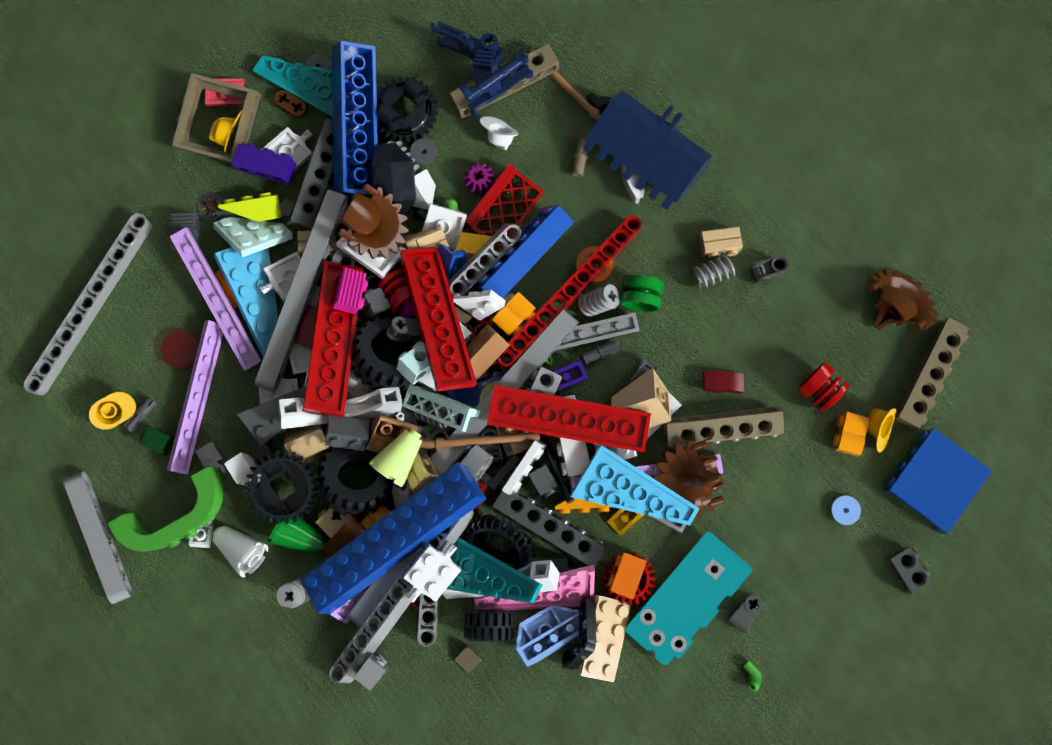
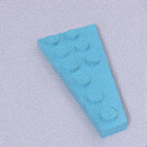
M232 247L214 254L216 262L264 358L278 321L275 291L271 290L264 295L260 291V287L269 283V279L264 273V268L271 265L269 248L241 257Z
M599 445L569 496L686 525H691L700 509L602 445Z

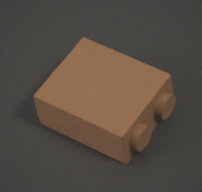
M489 324L466 346L477 380L510 346Z

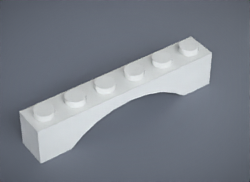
M399 387L382 388L364 396L346 400L344 417L372 419L379 415L387 417L396 416L397 413L401 412L402 408ZM303 398L279 400L281 429L327 424L329 415L304 411Z
M551 560L532 561L527 566L518 569L521 573L543 584L540 592L557 591L559 572ZM447 589L442 593L446 599L484 596Z

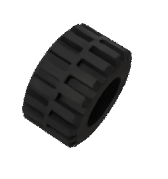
M505 610L467 611L464 613V638L470 641H510L514 639L515 613Z

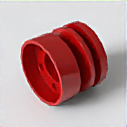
M404 268L391 272L377 286V288L382 289L385 294L384 298H387L391 305L389 310L394 317H399V305L411 297Z
M826 361L816 368L797 388V391L805 399L813 394L816 396L812 402L813 406L817 405L820 401L822 402L817 408L820 413L834 406L844 396L845 391L850 386L847 381L838 385L843 379L841 375L833 380L830 378L835 370Z

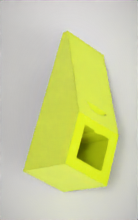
M270 192L259 194L260 198L253 199V195L241 197L242 201L236 202L234 198L224 200V204L218 205L220 209L257 222L282 218L278 195L271 196Z

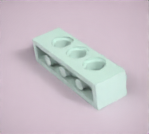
M460 322L465 343L468 344L472 333ZM421 341L417 342L411 351L402 353L398 358L399 362L396 369L412 385L431 372L424 343Z

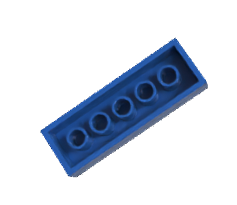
M559 205L542 207L536 213L537 217L525 224V230L521 233L520 239L471 287L473 291L492 290L503 298L574 221Z

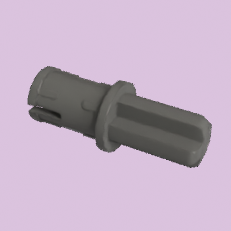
M612 341L582 353V358L585 365H588L596 360H603L604 357L618 352L620 348L616 341Z
M147 396L145 401L135 410L133 416L124 424V427L130 432H134L140 423L147 419L146 416L158 403L154 400L152 401V398Z

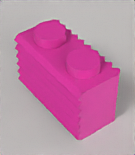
M343 267L339 275L333 309L356 314L359 309L362 310L365 300L361 298L362 292H365L368 286V281L365 280L366 273Z

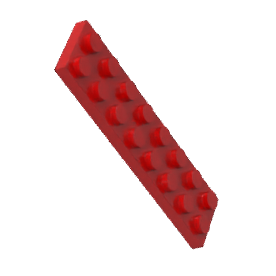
M438 247L401 250L400 257L436 391L475 387L477 382Z
M324 261L303 410L343 417L357 313L352 314L333 309L332 307L339 275L343 267L363 272V269Z
M494 385L487 424L645 453L651 413Z

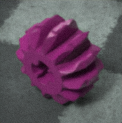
M476 162V167L469 165V170L464 171L465 177L463 182L466 183V189L471 188V193L473 194L478 190L481 195L483 189L488 192L489 187H492L494 184L492 180L495 179V175L491 174L492 168L486 169L485 163L480 167L479 162Z

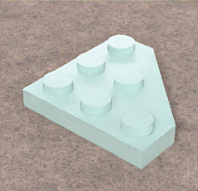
M236 217L223 218L213 222L214 229L241 257L293 239L292 232L283 223L257 222L251 219Z

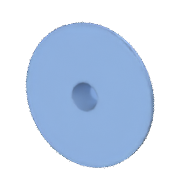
M841 496L832 504V515L838 523L851 525L859 519L861 508L853 497Z

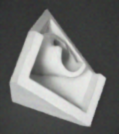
M427 169L415 175L417 199L412 206L428 210L430 203H433L436 185Z

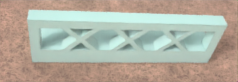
M411 384L408 387L402 405L405 408L464 432L470 417L478 418L481 411L424 387ZM413 394L417 396L419 402L414 406L410 405ZM431 401L433 409L427 412L425 403ZM446 407L448 416L442 418L439 410ZM459 413L464 415L461 425L457 424L454 417Z

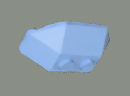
M550 605L518 625L515 651L525 667L541 661L579 636V610Z

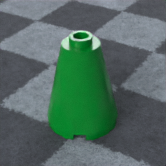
M296 516L297 521L294 523L291 518H289L288 524L284 523V519H282L280 524L277 525L276 523L267 540L270 544L315 554L316 551L320 552L325 543L322 540L323 536L298 516Z

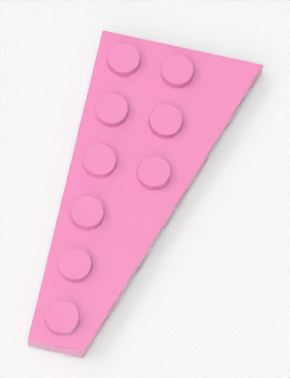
M594 565L559 573L557 591L539 592L534 603L480 596L474 597L475 610L545 609L550 605L566 608L579 607L583 597L594 599Z

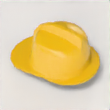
M242 110L236 119L222 117L217 119L212 125L209 138L211 141L225 147L224 152H226L230 137L241 118Z
M124 392L109 394L91 406L89 419L97 428L111 429L133 416L136 410V403L129 394Z
M874 408L869 416L868 431L877 439V452L881 453L889 441L892 424L896 417V409L894 408L889 412Z

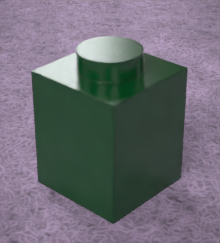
M148 426L147 430L145 429L142 432L139 444L157 453L167 455L175 438Z

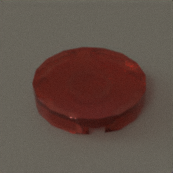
M187 331L173 332L163 342L162 356L166 363L174 368H189L194 365L199 340Z

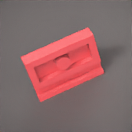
M243 78L216 79L242 87L245 84ZM207 89L205 92V105L207 107H244V99Z

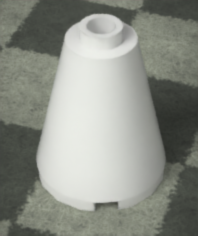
M228 526L218 527L213 532V542L241 577H246L244 574L247 572L252 574L264 561L265 556H263L264 551L268 552V545Z

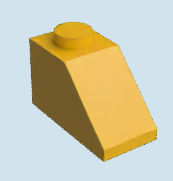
M461 232L456 250H465L468 253L467 262L492 236ZM499 241L495 242L493 246L495 251L500 249ZM486 255L481 256L480 262H481L482 260L486 259L487 256H486Z
M619 509L607 523L621 536L644 514Z

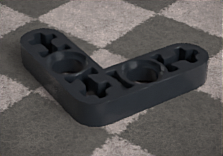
M583 597L580 601L579 639L562 656L561 663L565 669H576L593 654L596 648V603L594 599Z

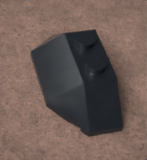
M396 143L376 144L372 162L374 188L381 187L383 197L392 194V204L402 205L398 214L405 215L417 199L413 160Z

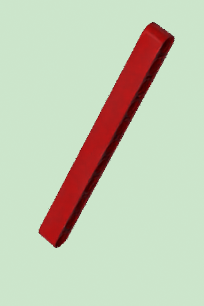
M629 216L508 342L510 346L496 359L498 368L509 370L563 310H566L633 240L642 225L641 220L637 216ZM628 224L634 225L636 229H630ZM615 237L622 238L624 242H618ZM603 250H609L611 255H605ZM591 263L598 264L599 268H593ZM578 276H584L587 281L581 282ZM565 290H573L574 295H568ZM558 302L561 304L562 308L557 309L552 305V303ZM545 315L549 318V321L542 322L539 317ZM533 329L536 335L530 336L526 330ZM519 342L524 348L518 350L513 344ZM507 356L510 358V362L507 364L503 363L500 358Z

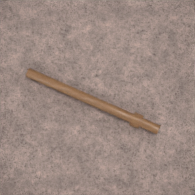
M557 71L550 74L588 112V116L592 120L598 121L601 112L596 107L593 108Z
M523 433L457 439L436 438V440L422 441L420 449L436 448L437 450H445L444 447L540 440V434Z

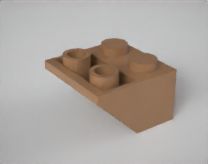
M379 415L370 424L366 449L380 453L403 431L413 429L417 432L418 426Z

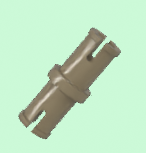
M587 138L577 139L576 153L573 155L574 166L572 175L576 177L584 176L585 161H588L587 151L583 147L588 141Z

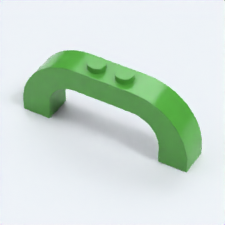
M206 467L191 476L197 489L198 499L194 509L187 515L151 534L141 528L134 513L123 514L108 523L111 532L122 545L140 552L159 550L168 546L172 548L179 545L181 539L195 536L198 534L197 530L213 520L222 504L223 483L217 468Z

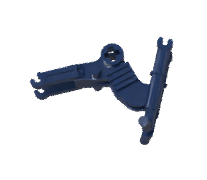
M438 21V26L436 27L434 22L430 24L434 33L444 35L443 41L440 37H437L440 47H446L473 60V79L476 82V86L470 90L465 84L459 87L466 101H473L469 104L472 117L478 116L479 108L489 104L506 91L511 90L513 86L523 79L533 77V71L529 69L528 65H524L528 63L529 59L523 50H520L516 55L517 57L499 67V69L497 68L499 66L498 63L503 59V54L496 35L487 33L481 39H476L464 31L444 24L441 21ZM524 65L520 70L508 77L509 74Z

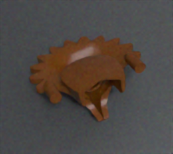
M366 183L362 189L372 195L371 199L355 193L350 198L351 204L339 221L341 222L340 224L350 229L352 234L342 228L338 235L349 241V247L358 245L359 255H363L368 250L372 259L377 257L378 252L386 259L389 256L388 250L397 253L399 251L397 244L403 245L405 243L400 234L408 232V229L401 224L407 220V216L398 214L402 205L392 204V194L383 197L381 187L375 189Z
M886 268L883 271L884 273L877 271L875 273L877 277L873 276L871 278L873 283L868 287V290L873 293L878 289L880 295L875 306L876 308L880 306V311L873 324L878 330L895 322H898L896 324L898 326L906 321L916 322L913 325V330L918 332L922 327L928 329L930 327L929 323L934 324L936 322L933 316H936L938 312L932 308L936 302L927 298L930 292L921 290V283L912 282L909 274L903 278L899 270H895L892 273Z
M689 440L685 449L676 443L675 454L668 451L664 452L667 462H657L656 465L662 473L653 477L656 481L661 482L664 486L700 508L696 514L697 517L701 516L703 507L712 512L713 506L724 503L722 495L711 499L712 492L726 485L717 468L716 461L718 457L715 455L698 456L697 454L698 450L708 447L706 440L697 443Z

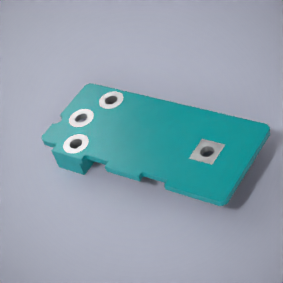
M706 532L690 552L684 556L656 592L632 617L625 631L647 651L653 650L655 652L654 657L663 665H668L674 657L679 660L693 643L691 640L693 635L701 626L704 629L719 612L717 609L718 605L726 596L731 598L751 574L752 568L711 532ZM713 565L717 566L718 571L716 573L711 572V567ZM646 613H650L651 615L649 620H645L644 615ZM655 634H659L661 637L658 642L653 640ZM676 640L681 641L679 646H675Z

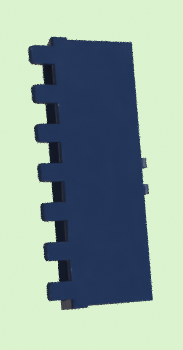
M622 91L610 101L594 127L589 131L586 136L589 139L583 149L589 152L595 144L599 145L602 148L596 156L599 161H603L607 154L610 153L615 158L609 168L615 171L621 163L626 165L628 168L622 175V178L629 180L634 172L637 173L641 178L635 187L642 190L647 182L652 184L654 188L648 197L654 200L660 192L667 195V198L661 205L667 210L673 201L677 203L706 170L712 155L675 128L683 116L681 112L674 117L671 124L666 121L673 112L674 107L670 105L662 117H660Z

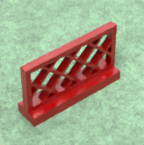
M509 163L466 219L464 226L468 229L471 228L479 235L490 233V236H493L492 233H496L499 230H492L491 220L501 219L503 226L504 218L514 217L515 225L519 226L543 195L544 191L518 172L514 165ZM514 176L521 180L522 187L512 188L511 180ZM527 189H533L538 193L535 199H527ZM523 190L524 200L514 201L513 191ZM510 191L511 201L501 202L500 194ZM525 203L526 211L516 214L515 204ZM512 204L513 214L503 215L502 205ZM499 206L500 216L490 217V207ZM488 220L489 231H481L476 227L480 221ZM513 228L508 229L510 231L507 235L508 237H511L514 233Z

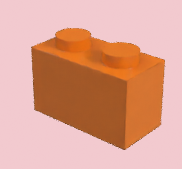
M622 552L621 556L618 555L614 564L617 569L614 575H610L607 583L610 586L609 590L634 599L647 561Z

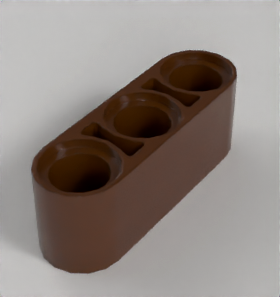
M353 516L321 549L322 553L327 558L331 557L367 529L356 516Z

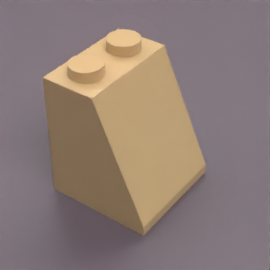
M653 368L611 397L612 406L651 413L649 428L671 421L669 391Z
M325 424L294 427L285 432L284 446L288 450L289 456L295 451V458L303 455L302 462L309 460V463L322 458L325 452H329L331 447L325 446Z

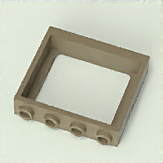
M191 73L190 78L186 82V94L181 101V113L177 116L176 132L172 135V146L180 150L232 163L238 144L246 145L249 141L261 94L253 89ZM203 89L245 100L231 153L189 142L196 109Z

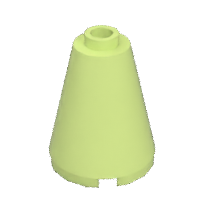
M413 429L403 431L377 454L369 464L387 479L395 480L394 483L402 487L421 446L422 441L419 439L421 435Z

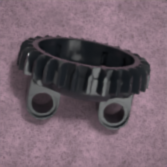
M399 77V82H396L394 79H392L391 85L385 82L386 88L380 86L381 93L376 92L377 130H380L381 135L386 134L387 140L392 136V140L395 142L399 139L403 143V139H406L407 143L410 144V139L413 138L414 141H417V136L424 138L423 133L425 132L429 135L428 128H434L432 122H437V118L434 116H438V111L436 110L438 109V104L435 103L437 101L436 97H432L433 91H428V85L423 86V82H419L415 77L410 79L406 77L405 81H402V78ZM403 94L417 106L404 120L402 115L392 107ZM426 101L428 103V114L426 113ZM409 128L413 132V134L400 132V135H398L396 130Z
M277 450L276 456L269 452V459L265 455L261 456L262 462L258 460L254 462L257 468L250 467L253 474L246 475L251 481L244 484L250 486V489L244 492L251 493V496L246 499V501L253 500L254 502L250 508L257 507L258 509L255 514L257 515L262 512L261 519L269 516V523L276 518L277 525L281 523L282 519H284L285 524L289 523V518H291L293 523L296 522V516L303 519V512L306 514L310 513L308 506L311 508L315 507L312 500H318L314 493L320 492V489L315 488L316 485L320 484V481H314L318 473L312 474L311 472L315 467L308 468L307 465L310 461L302 462L303 455L295 458V451L291 456H289L288 450H285L283 455H281L280 450ZM287 471L299 490L281 500L270 482ZM261 472L262 477L260 480V486L258 489H254V487L257 486L259 478L257 474ZM271 508H275L279 510H284L287 513L285 515H282V512H276L272 510V512L270 513L269 510Z
M486 514L481 516L479 520L474 519L464 531L463 540L470 544H473L475 540L478 541L482 551L505 564L516 563L514 567L516 570L527 566L533 559L531 557L533 551L530 550L533 545L531 537L524 534V531L520 532L518 530L519 526L514 527L512 521L506 522L505 518L498 520L497 516ZM495 532L513 543L507 554L489 544Z

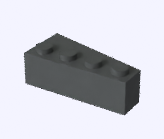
M306 386L237 414L261 446L284 430L281 429L279 400L290 398L304 399Z

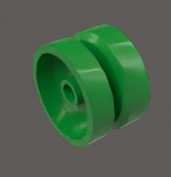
M626 275L623 277L622 288L625 291L620 294V306L641 312H657L660 310L662 300L658 296L663 293V281L645 275Z

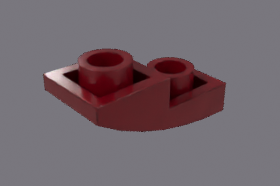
M308 305L294 343L310 349L312 347L316 307Z
M721 371L702 372L703 391L714 393L724 391L736 394L744 392V374Z

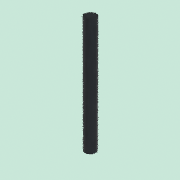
M540 434L539 441L547 445L544 448V453L567 504L572 503L574 498L569 497L571 491L544 434Z

